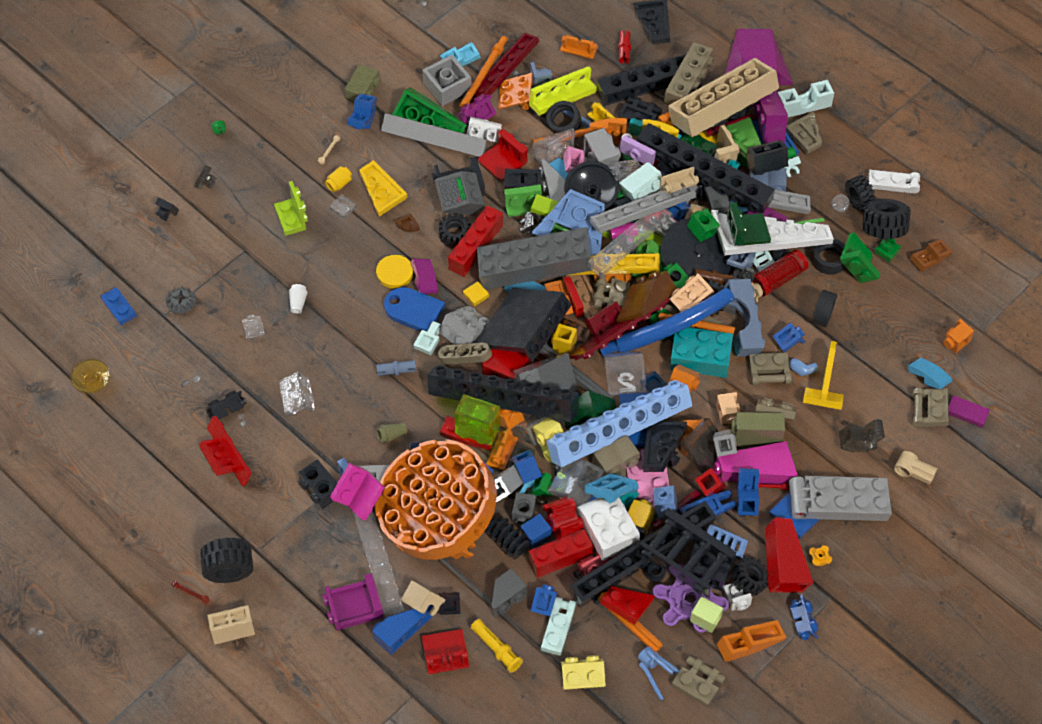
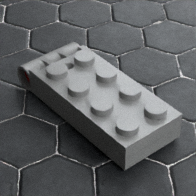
M805 476V478L793 477L789 480L792 517L794 519L888 521L892 514L887 478Z

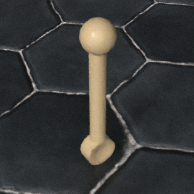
M338 135L333 137V142L324 155L318 158L320 165L325 164V158L336 142L340 141Z

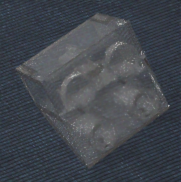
M578 459L560 468L548 492L559 498H573L576 507L587 503L591 497V494L585 493V485L601 478L604 470L588 461Z

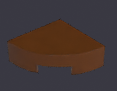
M412 214L395 220V225L403 231L416 232L420 230V226Z

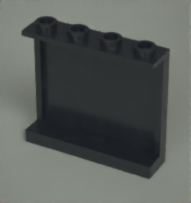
M512 288L474 343H486L490 349L526 353L530 361H534L572 305L563 292Z

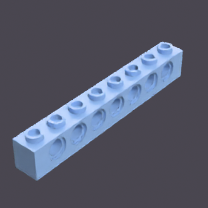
M678 380L671 381L668 385L656 388L647 395L638 396L632 402L621 404L619 408L605 411L603 415L597 418H590L580 426H573L569 431L555 434L553 438L546 441L551 461L563 467L612 444L623 436L632 435L692 407L688 385Z

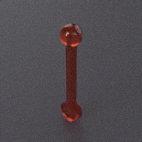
M173 581L171 584L174 588L200 599L204 604L209 602L208 596H202L176 581Z

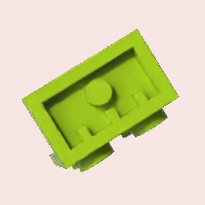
M293 181L289 182L291 199L274 204L285 236L306 230L305 222H308L304 201L300 200L298 186L294 187Z

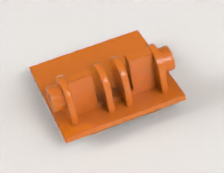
M532 73L510 78L502 82L499 91L498 109L519 104L522 109H529L530 91L533 85Z

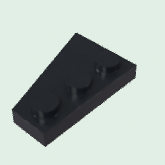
M657 422L647 427L643 472H664L688 428L687 422Z

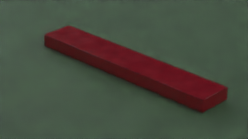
M524 33L486 74L469 103L475 102L474 99L481 94L492 95L540 42L539 38Z

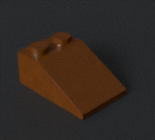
M657 270L648 276L644 274L636 279L637 282L630 286L617 318L618 323L646 315L672 295L676 287L667 270L660 273Z

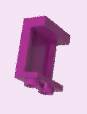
M372 573L364 575L365 581L332 590L329 589V586H325L326 594H322L325 606L330 607L331 612H327L329 623L334 624L336 631L384 618Z

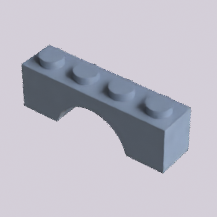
M729 279L724 288H728L733 293L734 300L727 305L735 308L744 320V329L739 331L733 339L736 357L760 354L765 347V340L761 334L762 325L758 319V305L754 300V287L751 285L750 279Z

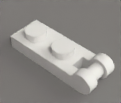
M878 170L869 171L868 180L870 181L869 184L873 186L872 189L918 193L920 191V185L918 184L920 174L917 172L906 174Z

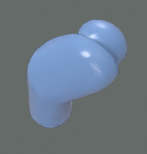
M796 358L789 362L790 368L800 376L819 371L816 363L806 365Z

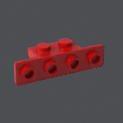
M212 416L207 429L213 439L201 441L199 448L216 476L234 472L240 484L246 486L251 477L250 468L245 464L240 452L236 449L232 439L225 431L223 424L217 416Z

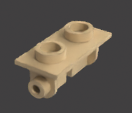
M694 167L661 177L660 191L664 190L665 193L671 194L672 192L682 190L681 184L684 188L696 186L699 183V178L694 176Z

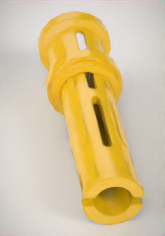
M481 619L473 622L470 628L493 650L495 658L506 665L509 673L516 671L522 665L523 659L517 657L511 651L512 648L509 645H504Z

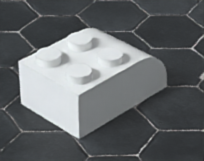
M619 497L613 503L606 502L605 498H597L576 507L575 512L578 517L582 518L584 528L602 561L626 551L639 542L640 533Z

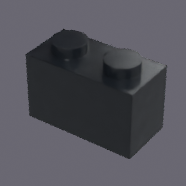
M781 140L747 148V166L754 175H763L766 172L788 167V147Z

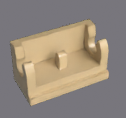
M411 581L401 601L423 614L427 607L432 604L433 608L429 614L433 616L437 613L441 604L445 602V599L422 585Z
M248 605L208 615L214 645L255 635Z

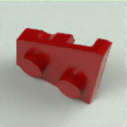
M611 586L600 604L633 625H636L653 602L655 596Z

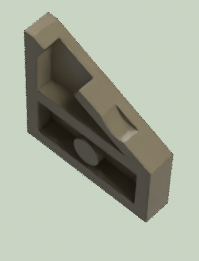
M814 112L786 127L788 135L806 154L821 147L822 140L819 135L818 124L816 125Z

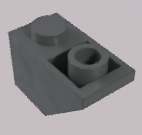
M512 568L495 580L492 599V616L494 618L499 614H505L510 606L514 603H520L527 595V586Z

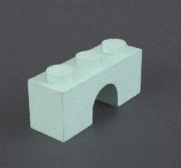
M825 80L811 84L809 91L803 95H798L795 88L778 92V95L788 113V117L831 107L834 91L829 81Z

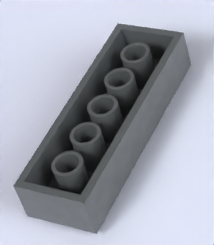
M587 227L477 247L479 278L485 290L594 270L592 244Z

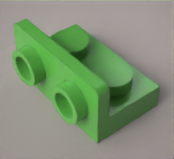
M541 185L505 189L507 216L535 214L530 212L536 194L542 196Z

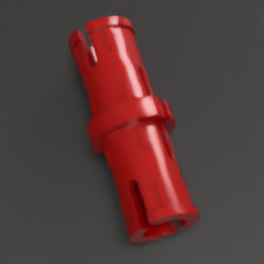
M622 30L619 34L620 43L618 44L619 62L624 64L625 58V64L630 62L632 47L630 43L631 33L626 30V36H624V30Z

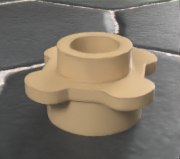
M751 282L755 290L754 300L757 303L758 298L763 295V291L758 283L753 284Z

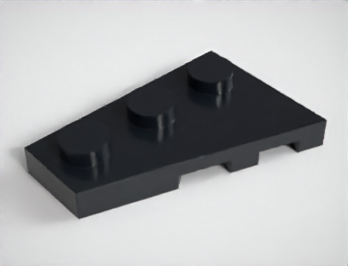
M667 0L633 3V7L653 45L670 43Z

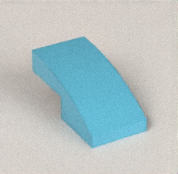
M472 42L459 50L454 47L440 55L442 60L453 55L461 66L481 58Z

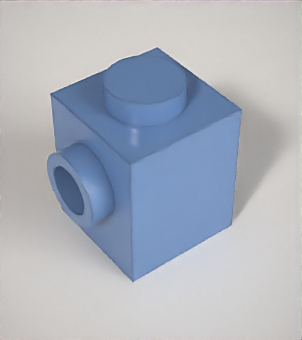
M674 485L654 488V506L658 519H663V513L668 507L678 513V500Z

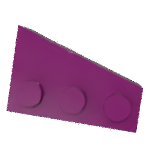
M775 90L770 95L751 104L754 107L762 144L777 140L785 143L788 113L777 90Z

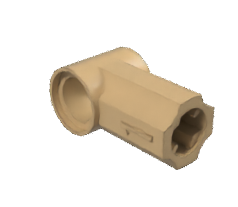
M903 451L894 467V471L902 477L911 476L930 485L937 468L918 460L914 453Z

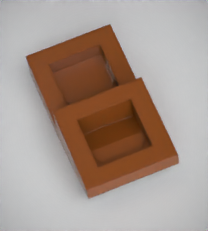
M940 239L929 243L924 250L913 253L910 260L922 272L950 256L953 251Z

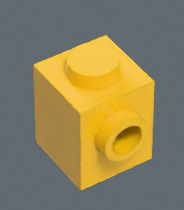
M558 324L556 332H553L550 340L553 343V349L562 354L572 352L577 342V329Z
M633 500L628 514L635 526L646 530L647 534L656 511L652 503L646 500Z

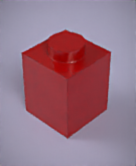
M712 468L695 479L706 496L717 494L727 487L717 471Z

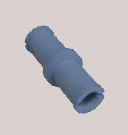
M396 360L394 363L377 364L378 376L390 374L399 376V373L416 372L415 360L404 362Z

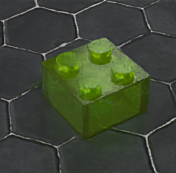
M463 394L454 413L455 434L462 438L476 440L480 444L492 446L500 429V406Z

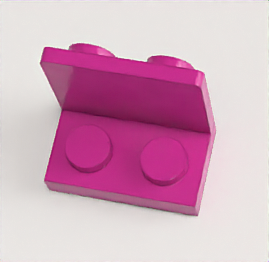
M349 463L330 498L333 501L349 506L361 520L365 521L372 512L376 501L381 496L384 486L368 470Z

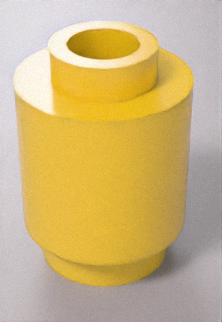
M339 166L327 177L325 185L333 193L339 191L352 180V174L348 168Z

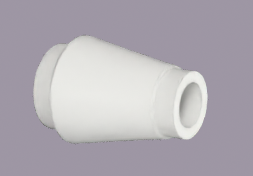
M294 284L289 289L290 311L292 313H302L308 293L304 285Z

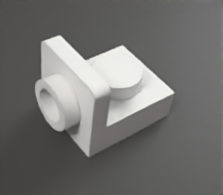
M733 583L724 586L723 592L729 602L731 611L736 609L744 610L751 605V593L744 595L743 590L738 591L739 586H734Z

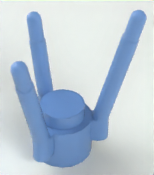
M649 646L639 654L638 658L641 661L639 666L644 670L659 699L663 700L661 691L648 667L652 669L659 664L670 674H673V671L678 674L680 670L662 658Z

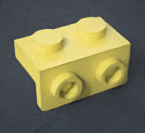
M587 656L586 660H578V657L565 658L566 661H561L563 689L606 687L604 661L599 659V656Z

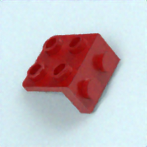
M502 129L498 132V144L478 158V162L499 181H503L505 169H520L528 163V149L523 143L518 142L512 133Z

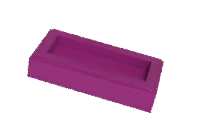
M953 395L949 404V415L983 428L990 409Z

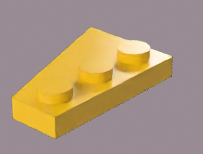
M374 160L359 169L360 176L379 217L408 198L407 193Z

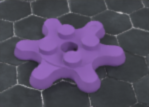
M676 576V581L673 585L665 586L658 584L653 588V595L657 599L665 600L670 604V609L663 615V622L667 626H674L681 619L690 620L691 613L701 597L722 607L723 611H726L729 607V602L726 598L715 596L712 590H710L708 597L703 594L699 595L690 585ZM692 595L696 598L694 604L689 603L685 600V597ZM693 623L694 629L697 632L703 633L707 631Z

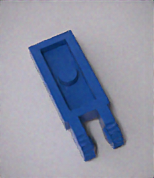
M730 490L683 506L679 509V512L683 515L698 504L706 501L714 514L718 516L737 507L736 501H731L721 505L720 501L732 495Z

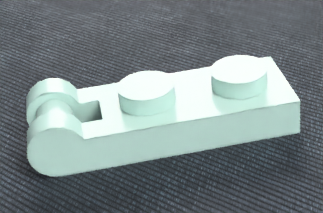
M556 597L541 645V651L561 656L575 611V601L570 600V602L563 601V598ZM560 608L567 610V613H559Z

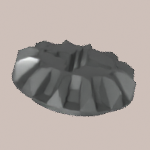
M183 286L180 289L174 288L172 292H168L166 304L168 309L174 313H186L195 306L196 296L190 288L185 289ZM181 296H183L184 299H182L181 304H179L178 299Z

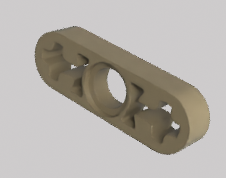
M486 343L446 345L439 350L438 356L444 364L477 363L489 360L492 356V351ZM469 351L467 355L461 356L462 353Z

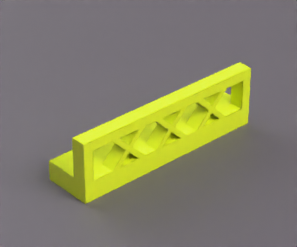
M588 66L532 88L529 106L538 115L547 113L556 102H574L596 93L597 86L590 80L592 69Z

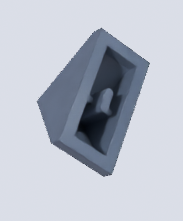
M757 252L733 254L727 260V264L750 271Z

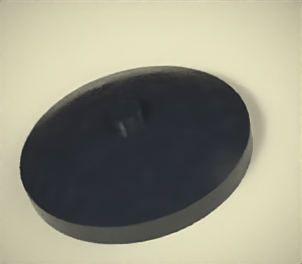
M691 218L676 222L663 236L659 249L663 269L670 263L673 265L677 263L689 278L694 275L696 268L711 272L715 270L717 273L726 275L730 272L732 266L727 264V260L731 255H724L717 232L714 236L700 242L687 227ZM674 271L670 277L674 282H677L681 279V273Z

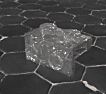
M297 371L279 381L284 413L291 416L304 408L310 412L314 410V398L310 388L311 382L307 376Z

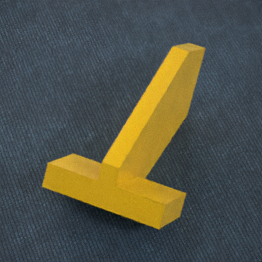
M831 341L822 390L805 387L803 403L842 409L844 395L828 392L837 342Z

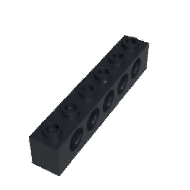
M686 54L597 79V93L603 106L628 100L629 96L638 97L668 88Z

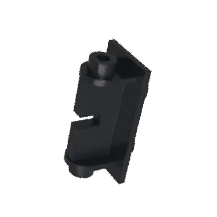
M234 390L226 394L225 399L221 401L216 399L208 403L205 412H211L209 414L210 420L212 416H217L219 420L228 416L226 411L228 407L231 413L244 408V405L247 403L244 397L241 399L239 397L242 391L236 393Z

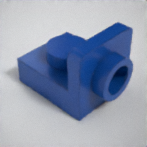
M685 201L667 208L665 213L676 221H680L685 218L691 206Z
M792 323L773 335V338L784 352L788 351L798 342L802 344L806 342L803 338L804 332L799 326L795 328Z
M543 584L542 588H536L531 607L532 612L551 616L556 596H558V592L554 591L555 587Z

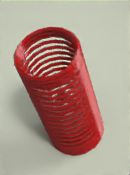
M795 249L753 275L751 282L753 284L757 283V278L759 285L765 291L762 296L765 297L776 290V288L781 287L789 282V280L809 268L808 260L800 250ZM795 255L800 259V261H801L802 264H803V267H802L801 263L799 262V260L795 257Z

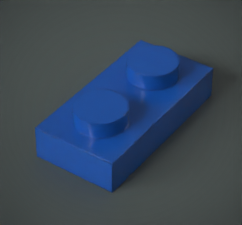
M117 287L100 296L120 326L137 317L136 312Z

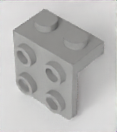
M465 306L446 314L438 333L454 345L471 344L475 342L490 320L476 312L473 307Z

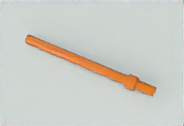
M502 36L499 42L493 46L491 55L461 101V108L470 102L497 56H500L503 52L504 45L508 40L507 37Z

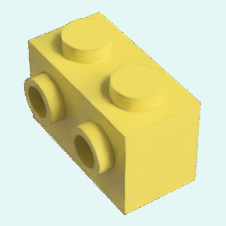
M546 418L532 428L536 435V440L543 450L545 459L548 462H552L546 441L553 438L555 434L564 432L559 422Z

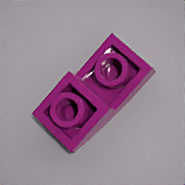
M412 259L411 266L416 275L414 282L419 293H437L436 276L430 259Z

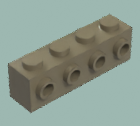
M693 42L665 91V104L670 105L699 89L701 79H705L708 66L711 67L714 61L712 48Z

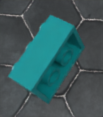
M686 328L675 333L670 370H674V367L680 364L702 375L727 378L733 334L695 328Z

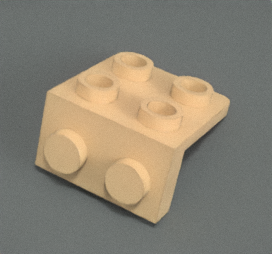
M721 125L716 140V145L719 146V149H716L715 158L728 164L729 159L736 161L739 146L732 139L731 132L727 130L725 125Z

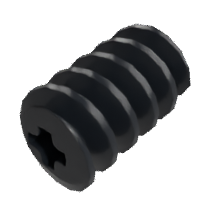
M497 517L489 524L486 533L491 536L493 541H497V545L502 547V550L507 552L509 557L515 560L527 550L530 541L526 540L523 542L525 536H518L520 532L518 529L512 531L514 524L507 526L508 518L501 520V517Z

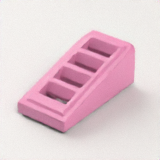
M567 146L563 154L566 172L569 173L574 167L584 163L583 150Z

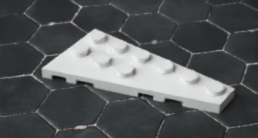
M718 210L711 211L713 217L720 224L716 232L724 255L832 244L834 239L829 225L809 222L797 224L794 223V220L782 222L776 221L777 218L765 217L771 243L734 246L727 222V214L718 213Z

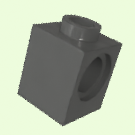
M516 492L512 511V523L521 526L534 517L536 495ZM522 509L528 510L527 512H520Z

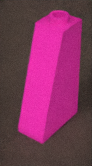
M787 441L738 450L735 454L717 457V462L714 463V468L723 481L738 482L739 468L759 469V483L782 485L787 483L789 485V480L798 476Z

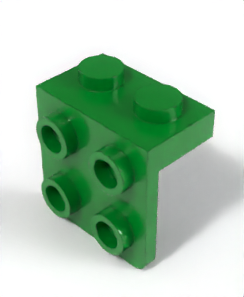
M854 232L850 233L840 258L841 262L860 283L878 280L880 277V272L871 263L872 252Z

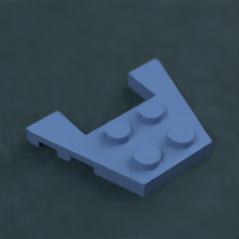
M570 189L537 228L533 230L532 234L536 236L551 234L555 223L571 230L587 227L591 238L592 254L600 255L602 233H598L590 223V217L603 213L605 204Z

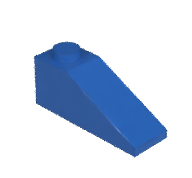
M430 604L424 614L416 609H412L387 617L383 622H378L372 631L373 639L387 653L392 655L433 617L429 614L433 605Z

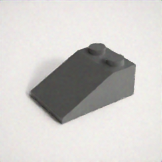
M568 352L513 370L516 381L532 382L542 386L549 385L553 388L569 389L571 391L578 389Z

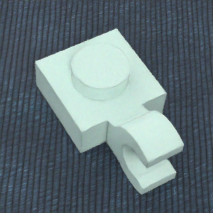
M433 321L427 332L422 330L414 343V349L432 355L440 341L438 337L440 324Z

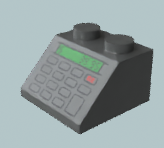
M460 171L434 180L443 213L473 215L484 206L476 173Z

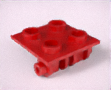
M463 629L422 636L428 675L470 667Z

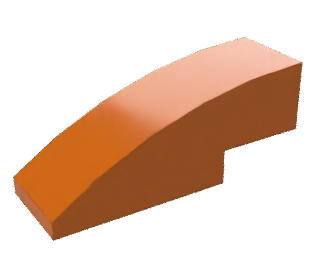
M778 620L745 627L741 632L722 636L717 646L725 662L764 650L785 640L787 637Z

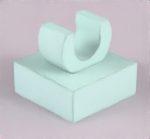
M799 156L788 160V167L785 168L786 178L791 177L790 169L794 171L795 175L799 174V168L795 166L801 163Z

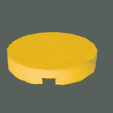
M390 255L378 263L376 275L383 286L396 289L410 283L413 278V268L411 262L406 257Z

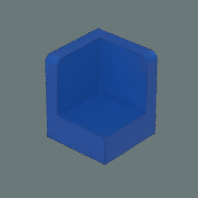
M530 450L512 457L524 484L542 476Z
M541 514L521 525V530L530 541L529 546L531 549L536 548L551 538L552 528Z

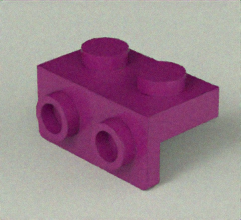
M481 94L474 99L475 102L472 104L468 103L461 108L462 111L457 116L462 122L467 124L466 131L468 130L470 117L488 120L497 114L490 102L491 94Z

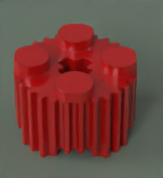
M564 497L542 506L543 512L546 511L548 516L545 521L552 528V533L557 537L555 540L581 531L580 529L584 528L582 518L576 515V503L573 498L568 499Z

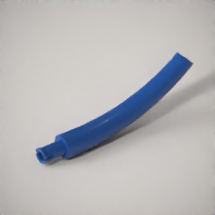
M724 288L678 314L640 329L624 333L622 337L608 342L609 345L601 349V353L603 356L617 351L624 354L667 338L717 312L732 302L734 295L728 288Z

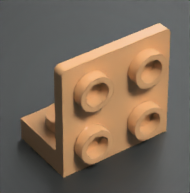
M697 274L696 276H691L683 288L676 289L672 293L670 300L682 312L707 299L714 290Z

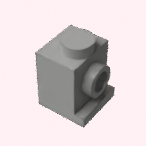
M731 430L715 432L713 439L717 457L737 453L736 437L731 433Z

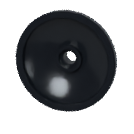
M589 161L577 165L569 172L564 183L565 195L570 189L604 203V211L613 205L619 195L620 187L616 173L609 166L601 162ZM593 190L595 194H590L589 192Z

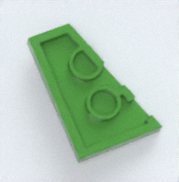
M750 117L726 126L727 130L731 132L732 139L739 146V153L746 159L747 148L761 145Z

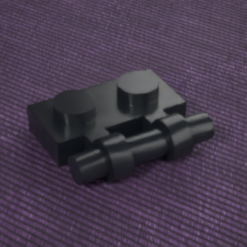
M629 96L627 103H624L617 118H627L628 124L632 118L643 121V119L656 121L657 114H661L662 108L657 107L652 102L649 104L642 101L641 98Z

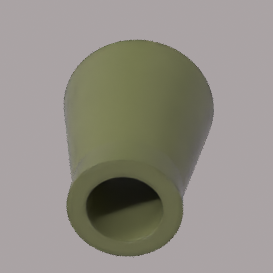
M404 422L384 424L376 430L381 443H389L401 435L407 434Z

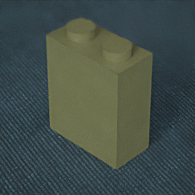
M737 412L736 419L732 420V429H730L731 433L736 437V448L749 449L783 442L785 433L784 413Z

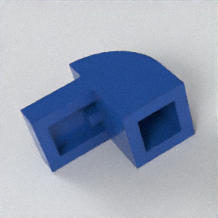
M360 93L355 98L354 112L348 118L347 125L353 126L355 129H370L375 116L377 97Z
M739 468L737 482L738 515L758 516L759 469Z

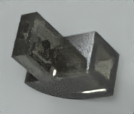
M877 418L864 427L851 423L838 432L841 449L853 453L875 450L878 448L877 442L885 438L883 422Z

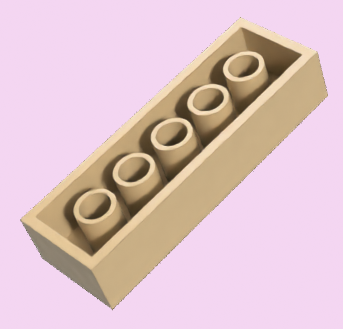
M756 58L746 62L670 104L668 108L672 124L691 137L698 135L700 132L713 127L716 123L727 119L734 113L743 110L750 104L779 89L776 70Z

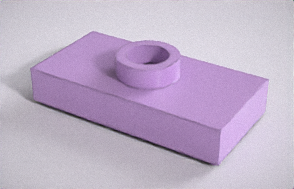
M624 135L621 139L620 152L644 164L649 162L653 165L656 151Z

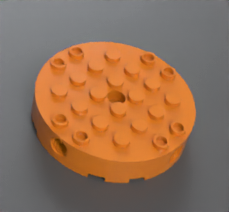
M430 440L420 443V446L411 451L409 449L391 463L380 480L384 489L375 503V511L381 529L400 550L415 558L437 560L460 553L483 534L495 511L497 490L491 471L470 447L453 440Z

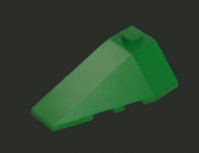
M411 87L405 89L392 114L463 133L467 126L460 119Z

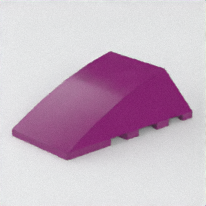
M737 29L725 74L756 58L776 70L779 85H793L772 29Z

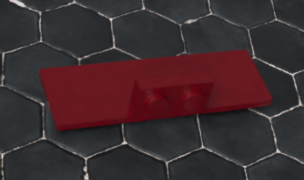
M669 297L646 315L621 323L617 322L621 307L617 301L612 302L585 320L594 337L570 352L569 358L575 360L584 358L585 360L592 357L594 351L607 347L609 341L622 337L624 331L634 329L638 326L637 323L639 321L649 319L654 311L657 312L666 307L665 304L670 301Z

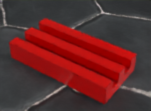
M571 277L563 278V285L566 294L569 296L576 318L581 317L584 310L583 303Z

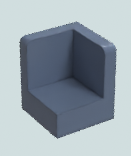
M530 62V73H532L534 88L552 81L551 69L536 70L534 62Z

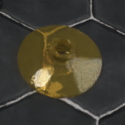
M96 359L80 362L71 373L73 386L83 393H94L103 389L110 378L107 365Z

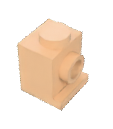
M737 392L717 395L716 407L721 425H732V420L736 419V413L740 412L739 403H736Z

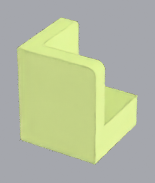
M701 597L691 613L690 621L712 633L722 617L723 608Z

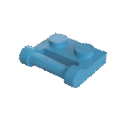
M608 474L585 485V493L591 494L595 498H605L606 502L613 503L618 497L628 492L633 493L637 491L639 485L633 479Z

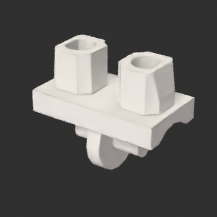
M470 117L467 135L498 143V132L501 130L502 124L490 122L487 119L482 120Z

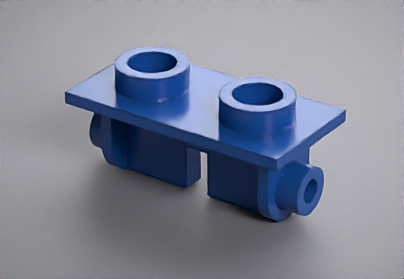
M800 595L801 601L798 599L792 600L790 605L794 620L802 618L801 621L795 623L798 636L802 640L809 639V635H813L817 639L816 631L819 628L815 618L812 619L811 612H813V606L810 600H806L803 595Z

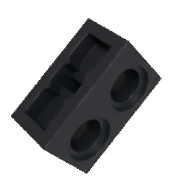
M504 170L503 193L505 189L541 185V170Z
M318 459L298 472V483L304 491L307 490L310 493L309 496L314 504H319L324 509L334 502L330 495L337 482Z

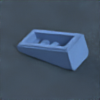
M709 525L707 533L715 536L719 541L724 539L723 543L726 545L731 541V548L735 550L736 544H740L739 550L736 551V558L742 560L748 541L719 527Z

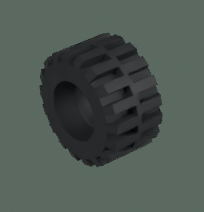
M875 199L869 201L864 206L862 229L865 233L882 239H895L905 236L909 231L911 209L905 203L894 199Z
M232 537L216 539L208 542L200 550L202 575L210 582L231 583L247 578L254 570L251 544L246 540Z

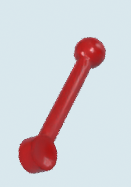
M759 483L758 487L781 488L782 490L786 491L788 490L789 485L787 483H783L782 485Z

